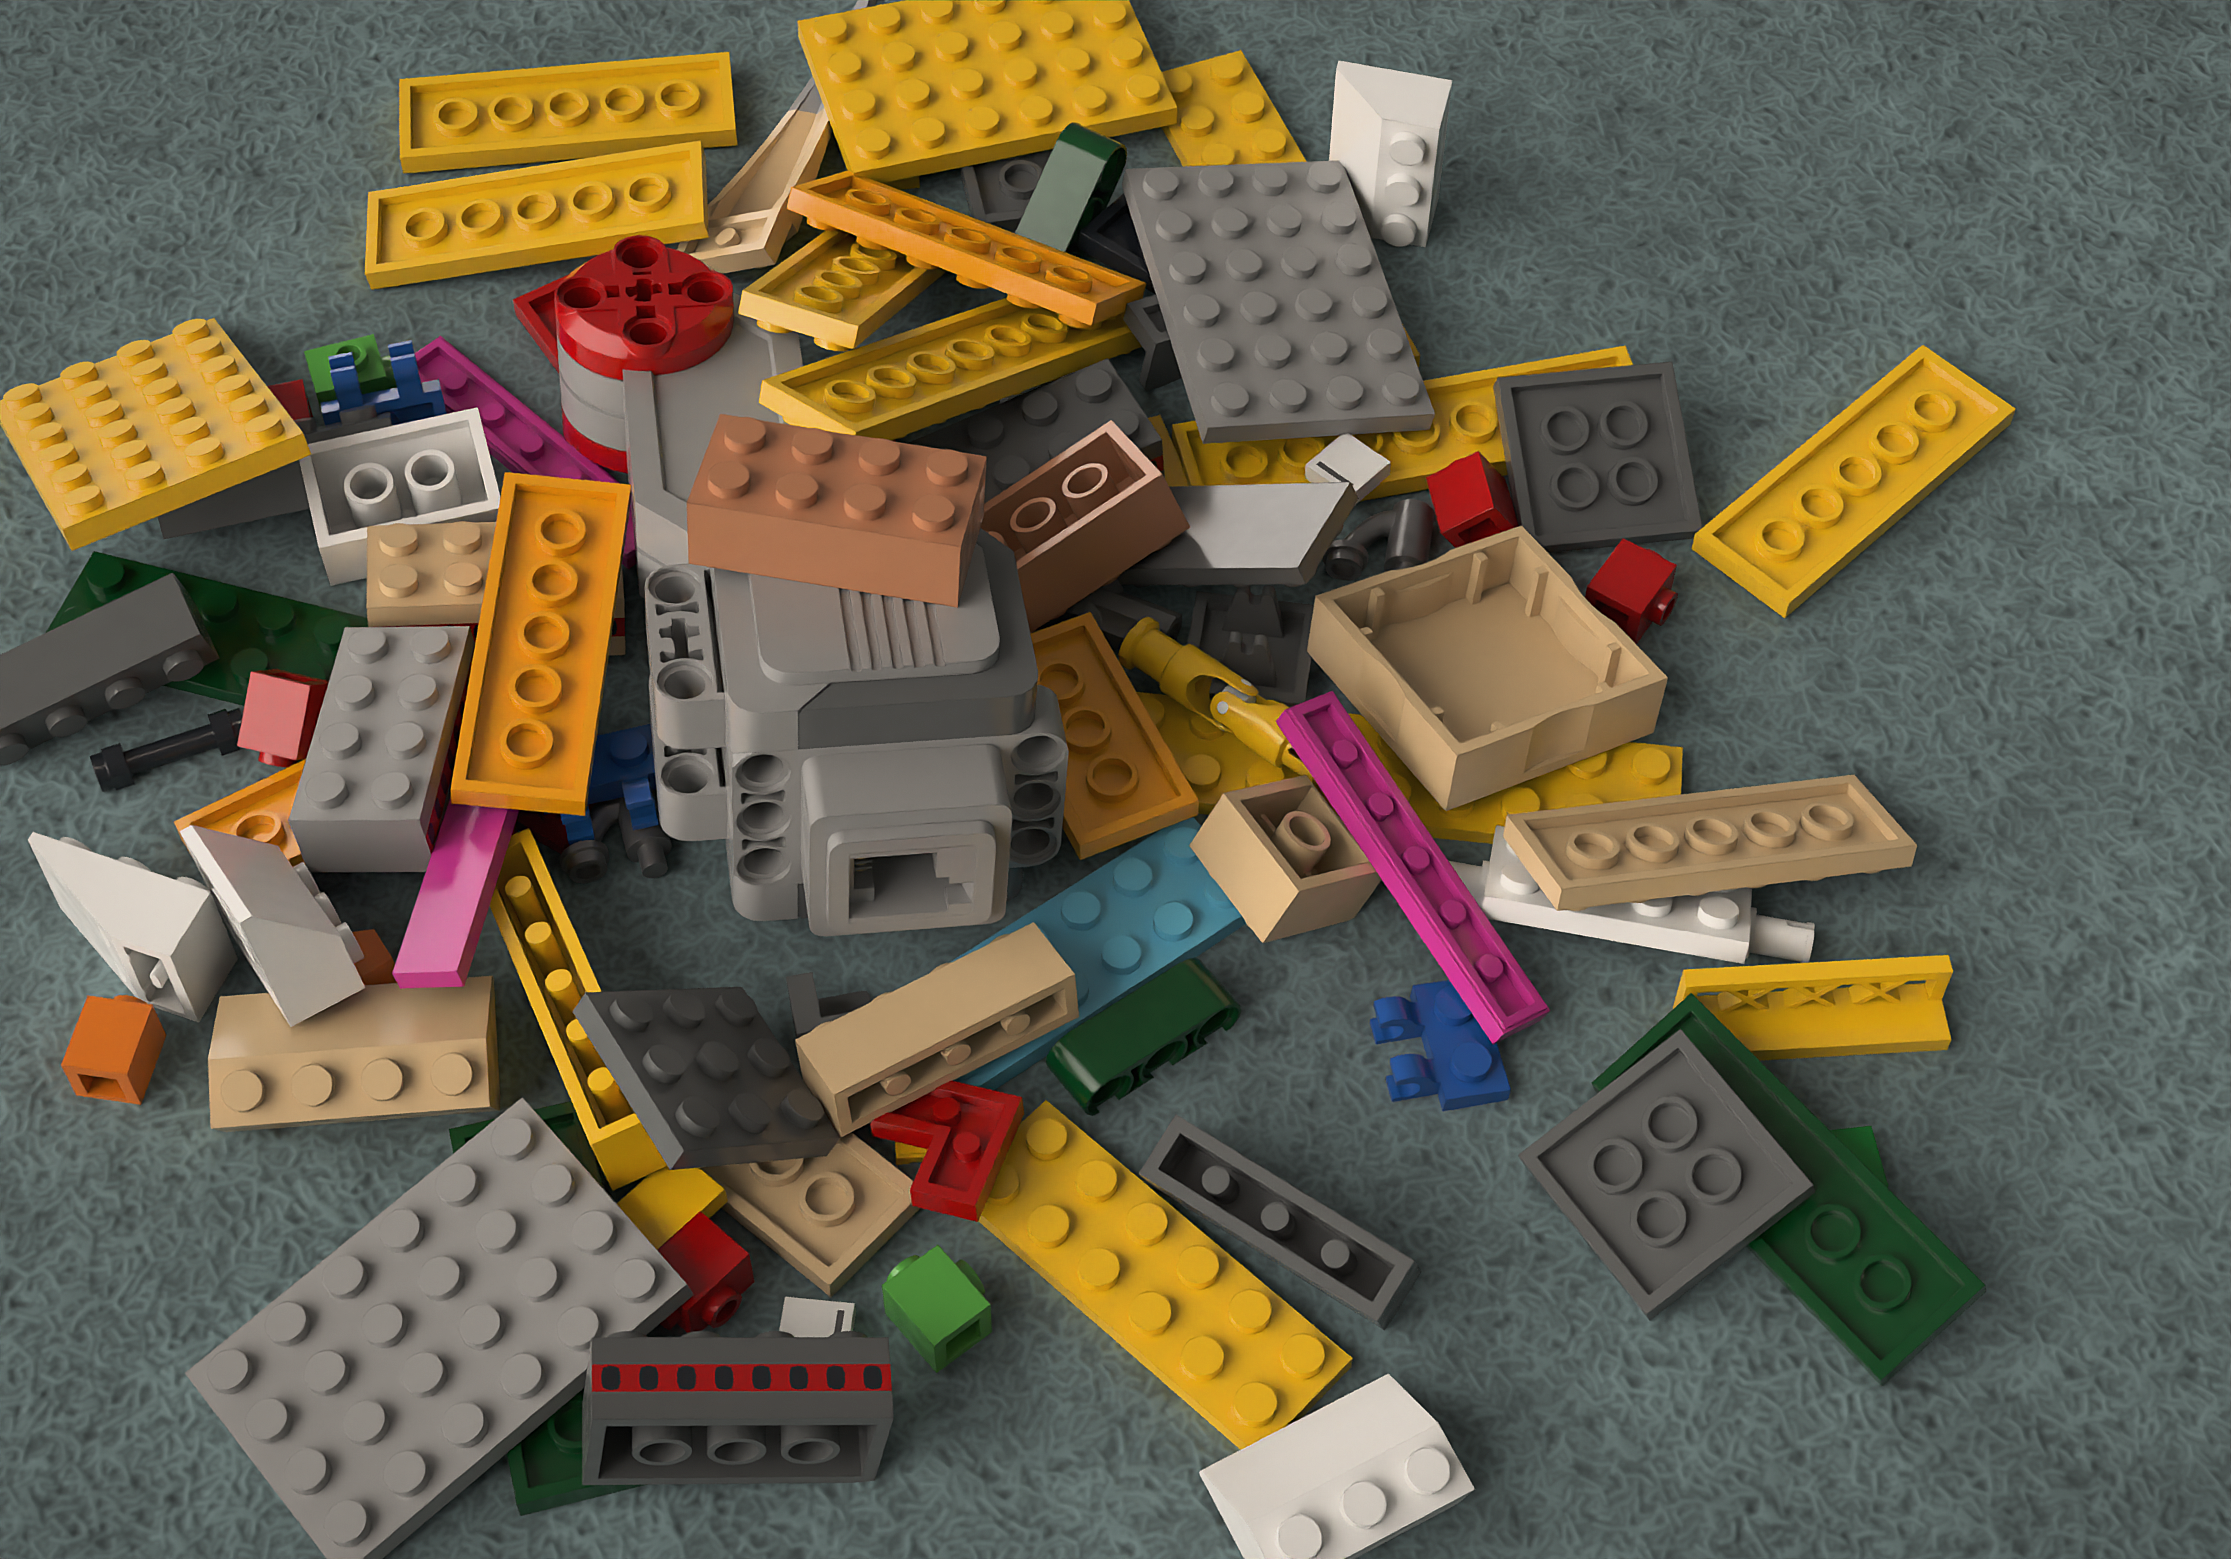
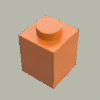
M118 995L113 999L87 996L61 1063L77 1096L142 1104L167 1036L154 1006L147 1004L139 998L128 995Z

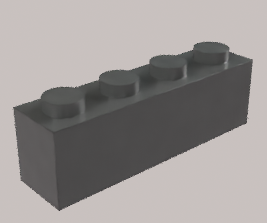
M365 405L340 411L341 422L322 426L316 425L315 417L294 420L303 432L307 444L393 426L390 412L377 414L375 405ZM297 460L158 516L163 539L310 509L300 462Z
M173 573L0 654V765H8L19 761L30 749L55 737L73 735L82 730L88 721L113 709L131 707L139 703L145 697V694L169 682L190 679L197 675L205 665L220 659L193 598Z
M1177 1114L1139 1172L1152 1187L1384 1331L1422 1272L1415 1260Z

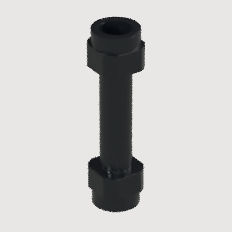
M240 708L230 711L223 709L208 714L210 724L124 751L121 743L101 749L102 752L91 755L92 766L102 792L113 788L119 790L135 785L133 775L218 747L222 756L240 750V747L237 746L243 717Z

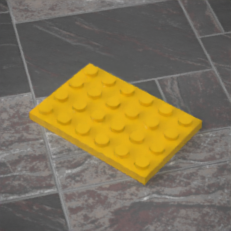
M903 0L797 21L798 37L846 168L854 176H863L880 183H887L1050 150L1054 148L1061 132L1072 122L1079 123L1108 138L1177 124V105L1129 0Z
M215 318L207 321L204 319L185 321L177 325L172 330V334L152 342L138 340L128 343L118 349L116 356L95 364L89 361L76 363L64 369L59 378L41 385L34 383L19 385L7 391L3 399L0 400V425L71 551L312 455L301 429Z

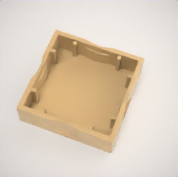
M1523 526L1451 549L1442 556L1427 563L1410 568L1389 570L1315 596L1307 652L1445 811L1654 733L1668 677L1614 621L1607 618L1586 600L1575 585L1572 577Z

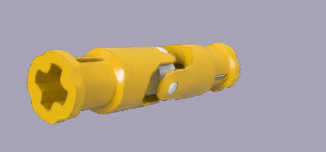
M1151 617L1142 618L1128 632L1118 653L1119 662L1123 667L1130 670L1136 667L1160 683L1161 692L1214 724L1219 729L1234 733L1251 751L1275 767L1287 766L1301 776L1306 775L1321 796H1325L1276 723V720L1283 711L1290 708L1289 706L1274 700L1264 699L1258 695L1259 691L1249 681L1243 679L1212 656L1193 644L1183 646L1160 631L1159 622ZM1214 677L1229 684L1222 692L1215 694L1212 700H1210L1209 690Z

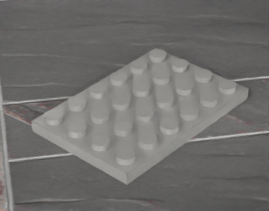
M1339 160L1125 169L1122 189L1203 444L1430 429L1435 416L1434 409L1347 172Z
M522 1097L191 1367L185 1374L326 1559H383L585 1387L592 1337H607L620 1331H635L647 1335L694 1294L686 1282Z

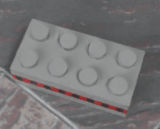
M470 626L345 627L288 819L309 872H426L451 797L450 788L475 649Z

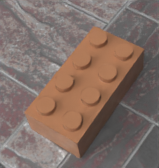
M720 414L687 500L688 564L958 608L984 517L987 456L963 453L951 449H938L894 442L882 438L875 439L825 431L819 428L769 422L751 417Z
M1110 420L984 504V517L981 528L1014 551L1031 634L1050 620L1062 616L1068 608L1101 586L1115 581L1122 572L1151 553L1166 547L1172 539L1189 529L1190 525L1163 474L1120 428Z

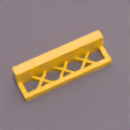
M1949 955L1684 969L1673 1009L1692 993L1759 1061L1948 1050L1952 1039L1942 998L1952 976L1953 969ZM1926 980L1925 983L1904 984L1908 981ZM1854 984V985H1852V986H1850V987H1846V988H1837V987H1839V986H1841V985ZM1788 988L1783 991L1770 992L1774 989ZM1721 992L1717 995L1697 996L1698 993Z

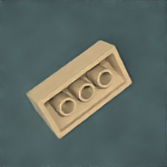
M468 977L464 987L400 989L397 983L364 985L365 988L292 1027H290L269 993L220 996L208 1055L211 1129L235 1132L500 1111L494 977Z

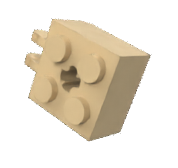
M1306 775L1223 793L1189 845L1205 866L1209 875L1217 882L1242 915L1246 924L1254 931L1262 943L1353 919L1382 880L1339 815H1336Z

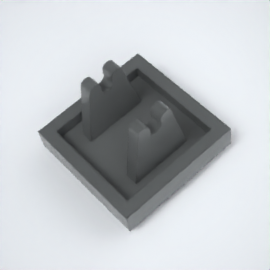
M1250 585L1237 587L1234 595L1196 591L1188 644L1195 645L1243 679L1249 681L1259 691L1258 695L1266 700L1284 703L1289 707L1305 702L1312 657L1307 652L1314 605L1278 601L1275 588L1271 585H1265L1260 595L1252 594L1250 592ZM1214 677L1209 690L1210 700H1212L1215 694L1222 692L1229 684Z

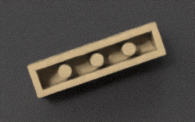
M1032 922L1010 934L998 936L988 945L951 963H944L936 967L929 974L892 992L883 993L870 1003L834 1021L822 1023L811 1032L795 1039L803 1081L813 1096L819 1100L825 1114L841 1137L872 1122L873 1119L887 1112H892L936 1090L935 1088L951 1080L953 1081L1078 1018L1079 1009L1075 973L1038 926Z

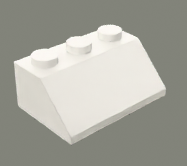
M1338 61L1329 161L1339 160L1345 167L1371 238L1382 239L1398 247L1409 244L1426 247L1439 198L1452 80Z
M478 407L308 444L312 455L299 459L319 551L331 586L367 578V526L395 523L440 524L458 521H497L500 493Z
M194 825L179 831L207 888L213 895L216 906L230 934L290 1027L365 988L354 963L364 958L363 952L347 923H341L325 892L320 893L311 873L303 862L292 867L277 845Z
M1389 1374L1199 1472L1244 1559H1355L1457 1505L1475 1490L1439 1423Z

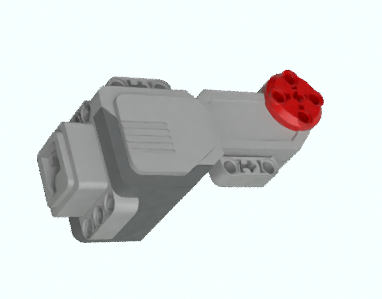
M636 235L620 240L613 250L604 252L580 265L555 288L554 302L563 435L567 443L590 461L608 469L628 474L629 484L631 485V512L639 595L645 598L646 634L650 666V725L659 822L662 830L670 837L680 841L725 839L733 905L738 913L753 921L798 919L801 916V919L808 918L809 928L813 934L827 937L983 925L1001 920L1006 912V902L1016 897L1022 889L1024 867L1043 864L1052 859L1059 851L1069 755L1057 695L1051 689L1037 685L1038 668L1014 551L980 528L958 608L688 564L687 500L719 415L751 417L757 420L788 424L780 414L760 404L759 397L762 380L803 366L799 335L796 331L775 333L764 330L756 324L757 319L738 314L741 296L733 293L731 280L703 261L679 250L667 248L660 240L650 236Z

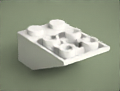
M33 832L28 841L60 908L135 997L145 1001L147 1004H152L155 1008L200 1022L238 959L211 891L200 882L188 877H178L175 880L151 872L144 864L129 857H120L118 860L97 854L92 852L83 843L72 838L62 837L60 840H56Z

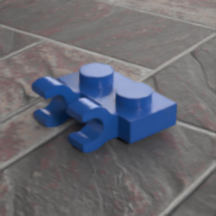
M412 340L388 345L397 388L362 394L352 352L328 356L337 400L321 403L324 423L327 425L341 422L340 411L365 405H375L377 414L390 412L393 426L447 414L440 381L437 379L421 383Z
M650 724L597 736L586 815L560 814L562 823L566 827L569 845L585 840H595L589 804L611 799L625 798L627 810L630 812L633 831L659 825L652 790L656 789Z
M1450 980L1413 985L1410 995L1411 1002L1406 998L1397 996L1385 997L1374 1001L1373 1006L1377 1018L1370 1019V1026L1375 1044L1421 1037L1427 1056L1426 1059L1419 1054H1403L1390 1058L1389 1063L1393 1075L1386 1076L1385 1080L1392 1102L1438 1094L1442 1111L1508 1100L1511 1088L1497 1043H1491Z

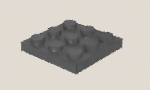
M1672 361L1497 378L1493 385L1512 503L1518 525L1523 526L1548 553L1617 546L1622 538L1634 544L1694 539L1695 533L1702 528V522Z
M743 987L585 992L572 1011L670 1170L823 1157L830 1153L841 1138L824 1113L821 1103L813 1096L790 1061L789 1054L779 1044L758 1012L755 1002L747 995Z
M1681 1029L1518 1155L1525 1167L1649 1321L1815 1193L1814 1185Z

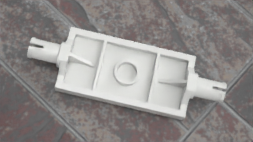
M1496 825L1490 861L1483 860L1482 866L1449 861L1488 919L1745 964V959H1748L1750 953L1795 960L1801 963H1808L1811 956L1814 940V923H1802L1756 915L1757 908L1751 907L1752 888L1745 887L1713 891L1700 896L1682 895L1650 899L1643 903L1626 902L1594 906L1581 911H1557L1504 839L1505 827Z

